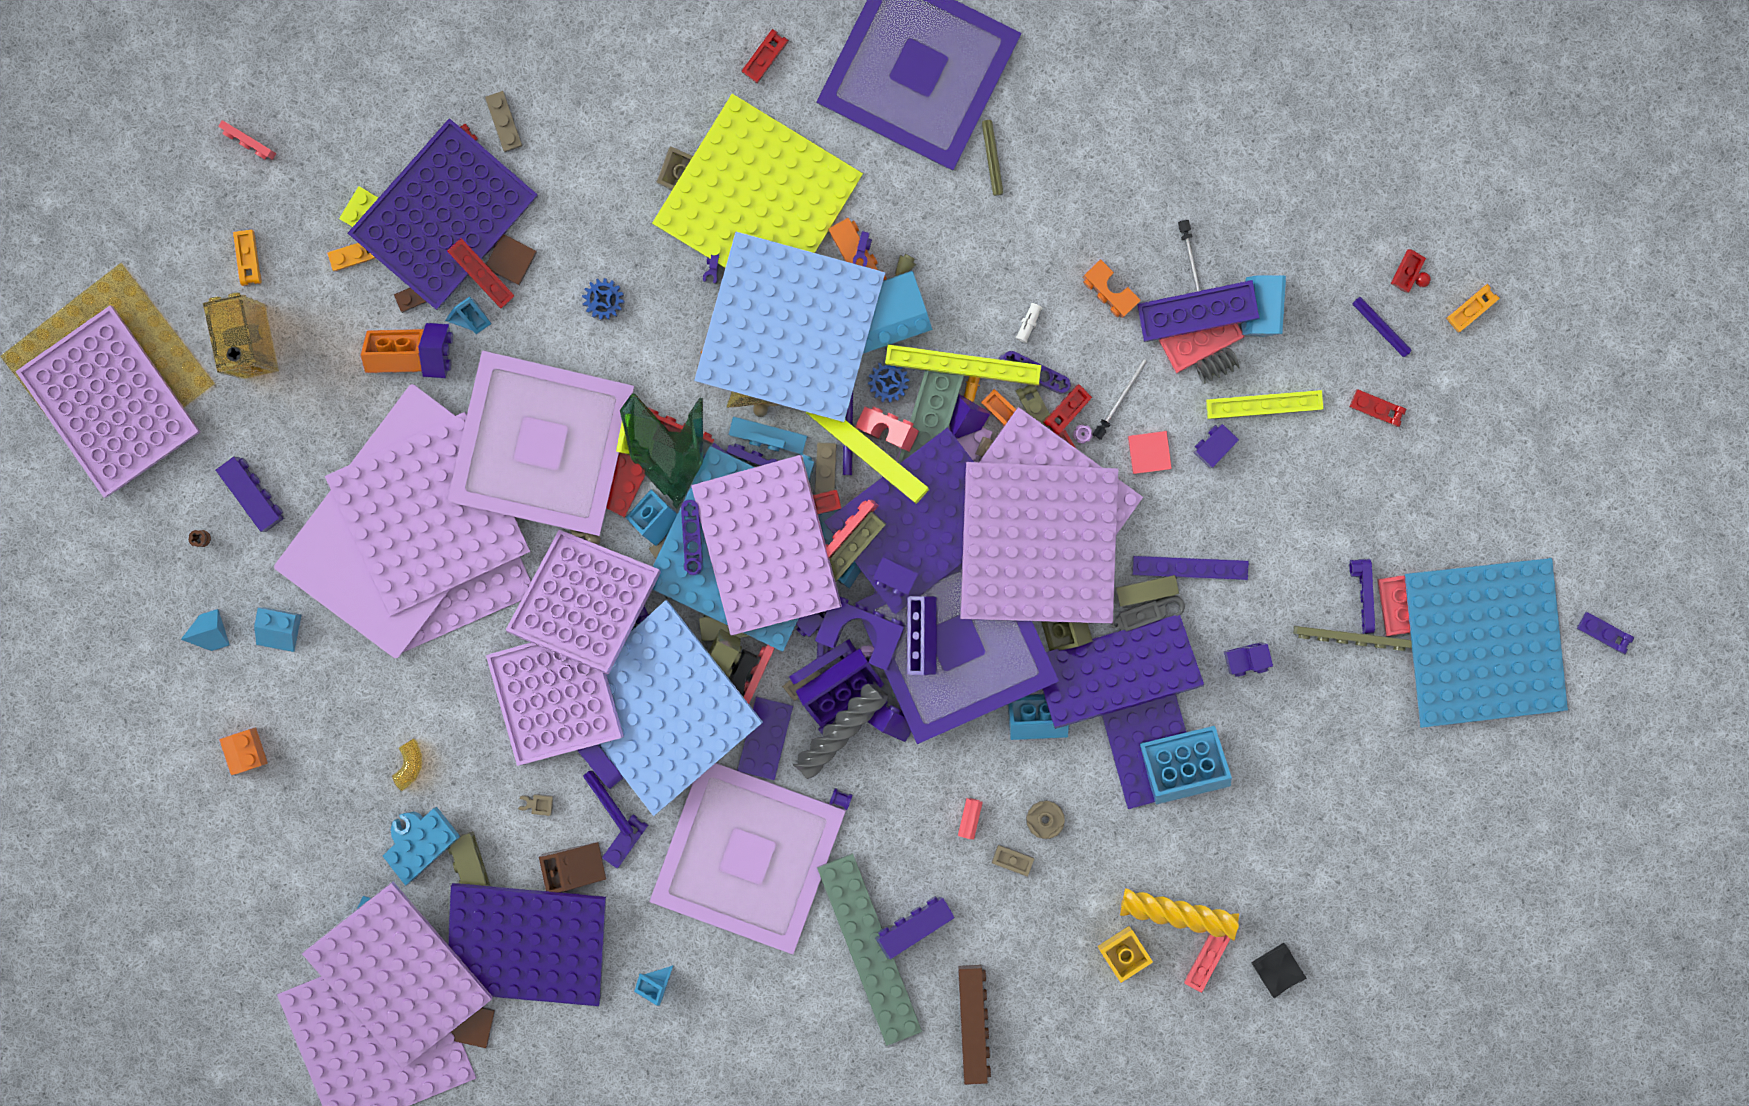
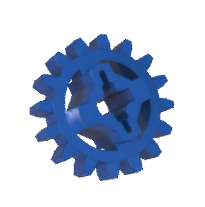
M604 278L601 283L599 279H596L597 284L594 285L590 282L591 288L584 289L587 295H582V298L587 301L583 303V306L589 307L586 310L587 313L593 311V318L599 315V319L602 321L604 316L611 320V314L618 316L616 310L622 311L619 305L625 303L624 300L620 299V297L624 296V293L618 292L621 287L619 285L614 287L615 282L613 280L608 283V280ZM600 287H608V288H610V289H608V290H606V291H603V290H600L599 288H600ZM594 293V301L591 303V296ZM598 293L606 297L608 306L605 303L600 302L601 298ZM616 296V302H615V305L613 306V305H612V298H614V297ZM606 308L608 311L600 312L597 309Z
M878 363L879 369L877 370L873 367L874 375L869 374V378L872 381L868 382V385L873 386L870 389V393L876 392L874 398L881 396V402H884L885 398L888 399L889 403L892 402V398L899 401L898 395L905 396L903 389L908 390L909 388L905 385V383L909 382V379L904 378L907 375V371L901 372L903 367L882 366L881 363ZM889 369L887 374L883 376L878 375L881 371ZM895 372L900 375L902 382L896 380ZM888 377H891L892 382H894V384H890L889 387H887L886 383L883 382V380H887ZM876 382L881 384L883 388L882 393L876 387ZM894 388L899 389L896 393L888 395L890 390Z

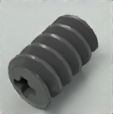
M1226 348L1225 353L1219 351L1218 356L1212 354L1211 359L1205 357L1204 362L1198 360L1196 369L1202 383L1206 384V377L1213 381V374L1220 378V371L1227 375V368L1234 372V365L1239 369L1240 366L1232 349Z

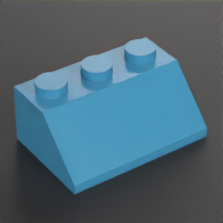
M1255 275L1246 277L1245 281L1253 280L1260 319L1241 323L1242 335L1266 337L1283 334L1286 276Z
M1044 694L1027 695L1008 704L1010 740L1068 737L1069 725L1057 729L1054 728Z

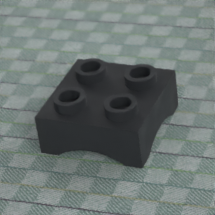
M745 649L740 652L741 656L738 662L734 663L735 666L729 676V680L740 694L745 689L744 684L748 672L759 661L757 655Z
M1285 943L1280 944L1251 962L1273 998H1276L1293 985L1307 979Z

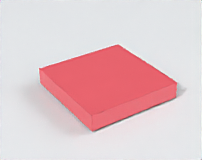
M1167 431L1128 436L1133 474L1172 469Z

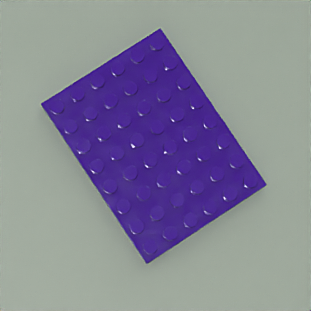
M449 118L347 234L433 308L438 310L468 276L467 272L454 260L447 250L462 238L482 260L538 197V194Z
M948 427L900 463L903 468L929 488V491L917 504L882 477L824 521L831 532L835 534L838 530H843L847 519L857 514L859 511L858 507L865 500H874L879 505L874 513L886 525L854 562L894 614L908 605V596L921 595L962 563L966 462L974 461ZM882 557L918 573L908 595L904 593L902 597L892 592L894 588L888 585L883 588L875 584L876 580L873 579V576Z
M452 883L448 945L493 997L599 1006L606 897Z

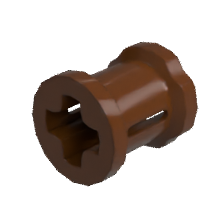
M194 530L189 534L188 541L192 546L205 547L210 543L211 536L205 530ZM198 535H202L200 538L201 542L197 541L199 539Z

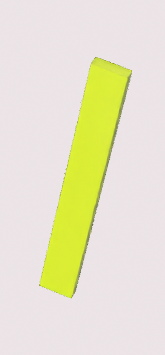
M888 345L885 365L1030 385H1039L1041 365Z
M806 412L808 416L915 504L929 491L926 485L846 420L841 422Z

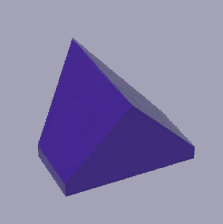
M958 394L950 421V430L956 439L977 432L983 428L991 413Z

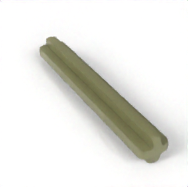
M992 120L982 121L992 192L994 196H999L1003 194V186Z

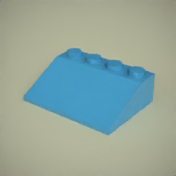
M913 271L883 281L863 354L933 330Z
M1215 726L1140 744L1156 805L1231 786L1232 777Z

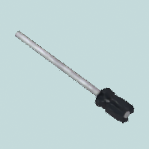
M1182 220L1178 222L1179 231L1184 233L1181 240H1186L1196 290L1201 291L1189 238L1193 237L1192 234L1188 233L1191 230L1189 220Z
M1146 360L1142 361L1106 420L1101 419L1100 423L1102 425L1096 427L1093 432L1094 437L1102 440L1106 433L1105 428H1109L1111 425L1108 423L1146 364Z

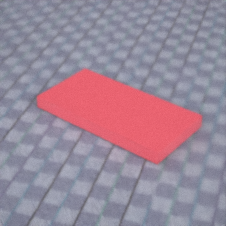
M1233 324L1159 339V342L1175 372L1178 373L1197 363L1198 360H1203L1205 357L1244 338V335H1242L1239 325Z

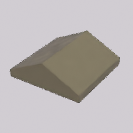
M670 146L656 183L669 190H673L693 156Z

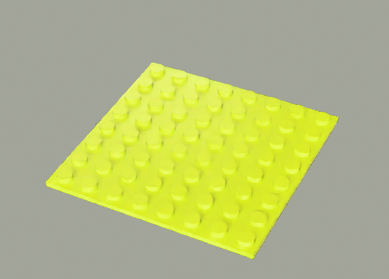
M731 94L652 224L710 259L711 255L719 254L718 264L726 268L735 232L815 253L829 231L828 228L834 223L863 173L736 95Z

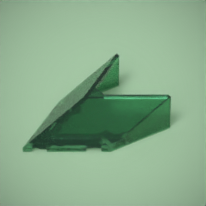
M632 393L620 409L631 460L635 464L638 463L645 470L644 474L663 495H668L673 501L672 505L677 509L703 464V398L698 399L688 414V419L681 432L668 431L641 399Z

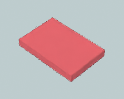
M1405 575L1377 579L1386 636L1410 633Z

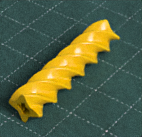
M1127 888L1124 890L1120 916L1131 914L1138 920L1151 919L1154 923L1161 925L1170 923L1178 929L1189 927L1196 933L1208 931L1214 937L1227 935L1231 940L1235 941L1236 932L1239 927V913L1229 914L1221 909L1211 910L1203 905L1192 906L1185 901L1173 902L1163 896L1153 897L1145 892L1134 893Z

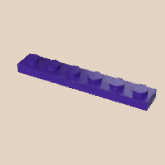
M1133 556L1132 575H1176V577L1248 580L1249 561Z

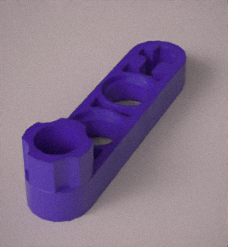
M1008 351L999 357V360L1008 361L1006 357H1010L1013 362L1022 360L1020 363L1041 365L1015 351ZM1041 365V372H1047L1049 379L1047 382H1043L1040 379L1039 385L1058 394L1065 393L1070 389L1071 383L1069 378ZM1053 378L1056 382L1063 380L1065 387L1059 389V384L1054 382L1050 385V383L1053 381Z
M686 500L681 505L684 570L689 575H697L703 570L699 507L694 500ZM689 503L695 506V510H692V516H696V520H685V516L689 517V511L685 510ZM689 522H694L697 525L696 532L689 533L686 526ZM692 541L698 544V550L694 553H691L687 548L688 544ZM699 554V558L688 559V555L695 556ZM693 561L698 564L695 572H693V569H689V565Z
M1371 559L1350 560V576L1359 577L1360 584L1362 583V590H1360L1361 603H1363V609H1361L1363 634H1374L1375 611Z
M848 639L796 671L789 678L794 685L839 656L843 660L855 652L856 648L851 640Z

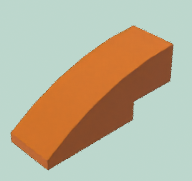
M995 389L981 402L1003 426H1005L1016 410Z

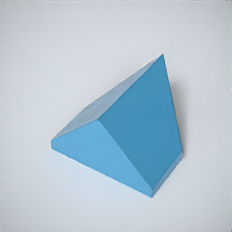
M470 296L455 306L445 320L472 330L475 334H478L492 324L475 299Z
M218 609L200 614L181 638L185 642L210 651L230 645Z
M673 965L647 974L640 973L634 992L656 1006H660Z

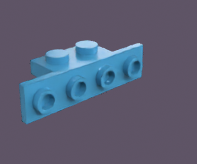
M733 417L728 434L733 437L749 440L750 445L760 447L761 444L768 445V449L779 452V449L799 454H803L807 439L806 435Z

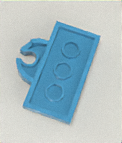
M438 807L433 808L424 817L415 811L400 814V819L406 822L405 829L402 828L399 819H395L392 822L391 837L395 844L383 855V858L405 886L409 885L460 838V835Z

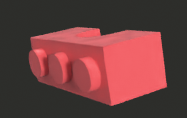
M874 406L872 409L864 407L855 428L878 439L882 431L889 428L886 441L910 452L919 432L913 427L914 424L905 419H903V422L898 421L899 417L888 413L886 416L882 414L883 410Z

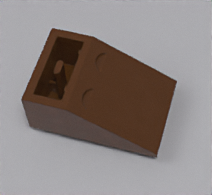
M599 842L543 853L539 856L544 885L548 892H563L606 880Z

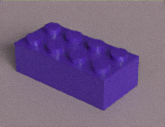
M859 648L796 690V693L805 709L817 724L822 727L834 719L838 712L846 711L850 699L860 697L861 688L864 685H873L874 681L879 687H882L884 683L873 665L869 664V660Z

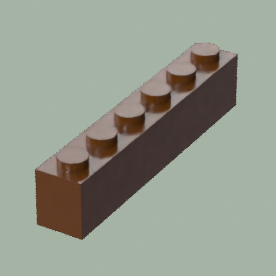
M981 965L958 966L964 1085L988 1084L987 1077H991L990 1065L987 1066L986 1058H990V1048L986 1046L985 1040L989 1039V1029L985 1027V1020H988V1009L984 1008V1001H987V990L983 989V982L986 981V970H982Z

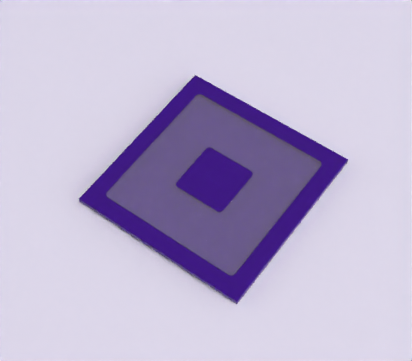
M867 0L816 103L953 171L1022 33L956 0Z
M962 563L919 595L936 596L935 675H907L908 605L894 614L878 592L854 603L855 605L858 603L867 607L866 611L873 613L875 610L885 614L884 618L891 621L894 618L902 621V626L906 627L890 668L884 671L917 744L1059 681L1032 621L960 619ZM861 619L875 648L877 643L876 630L870 622Z

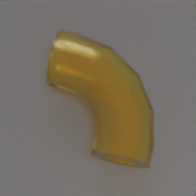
M415 738L398 748L403 757V765L400 770L392 775V779L401 791L407 789L417 779L422 768V753Z

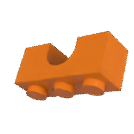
M1100 259L1082 277L1084 279L1083 283L1088 289H1094L1098 293L1096 296L1103 304L1107 302L1112 307L1110 311L1117 318L1119 316L1123 318L1141 300L1128 287L1120 293L1111 292L1107 287V281L1114 272Z

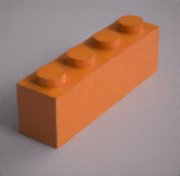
M846 218L828 228L844 260L853 263L860 240L857 234L859 228L854 220L851 222L849 218ZM866 250V267L878 270L875 266L878 264L873 254L869 255ZM858 259L856 265L863 266L864 261Z

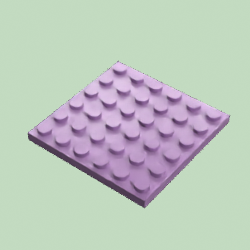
M558 530L506 631L609 675L661 571Z
M527 643L486 655L517 766L624 737L606 673L534 643Z

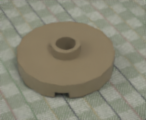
M1048 800L1039 801L1028 810L1026 816L1027 826L1036 837L1051 839L1063 830L1065 822L1064 813L1056 803ZM1044 816L1049 817L1047 823L1042 822Z

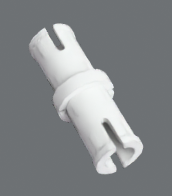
M1031 303L1026 317L1021 321L1022 326L1016 336L1017 340L1027 343L1032 329L1037 325L1036 320L1043 309L1041 306Z

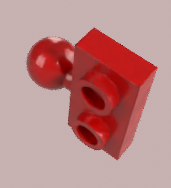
M1407 249L1391 284L1406 293L1410 292L1414 282L1419 287L1428 286L1431 281L1430 275L1426 272H1420L1426 258L1412 249Z

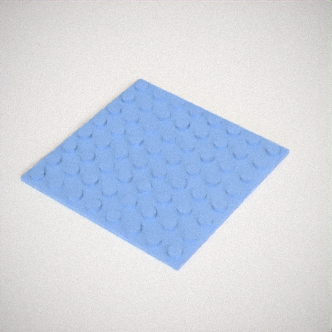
M735 232L694 381L844 422L885 272Z
M665 600L630 632L609 675L606 674L624 737L598 745L651 814L655 816L763 722L671 604Z

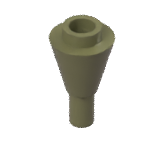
M906 253L904 256L900 255L895 276L910 272L917 265L914 263L915 259Z

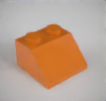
M256 727L219 739L231 775L268 764Z

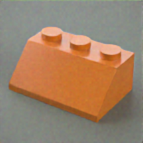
M424 329L367 331L361 351L365 373L422 371L418 346Z

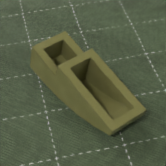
M1176 575L1116 588L1120 607L1180 594Z

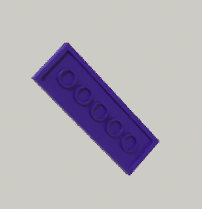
M1253 280L1137 304L1144 342L1260 319Z

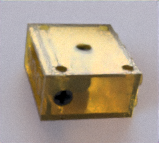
M240 293L228 294V297L223 299L221 297L209 298L208 302L203 303L217 373L245 379L279 371L264 303L246 297V295H240Z

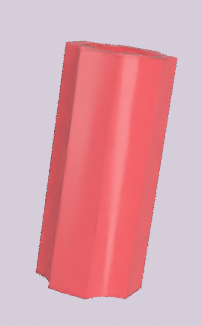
M966 798L958 836L974 840L982 801Z

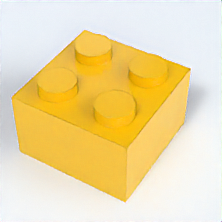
M1130 926L1097 946L1120 983L1153 963Z

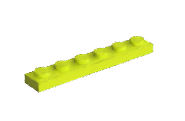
M1322 390L1207 399V419L1323 410Z

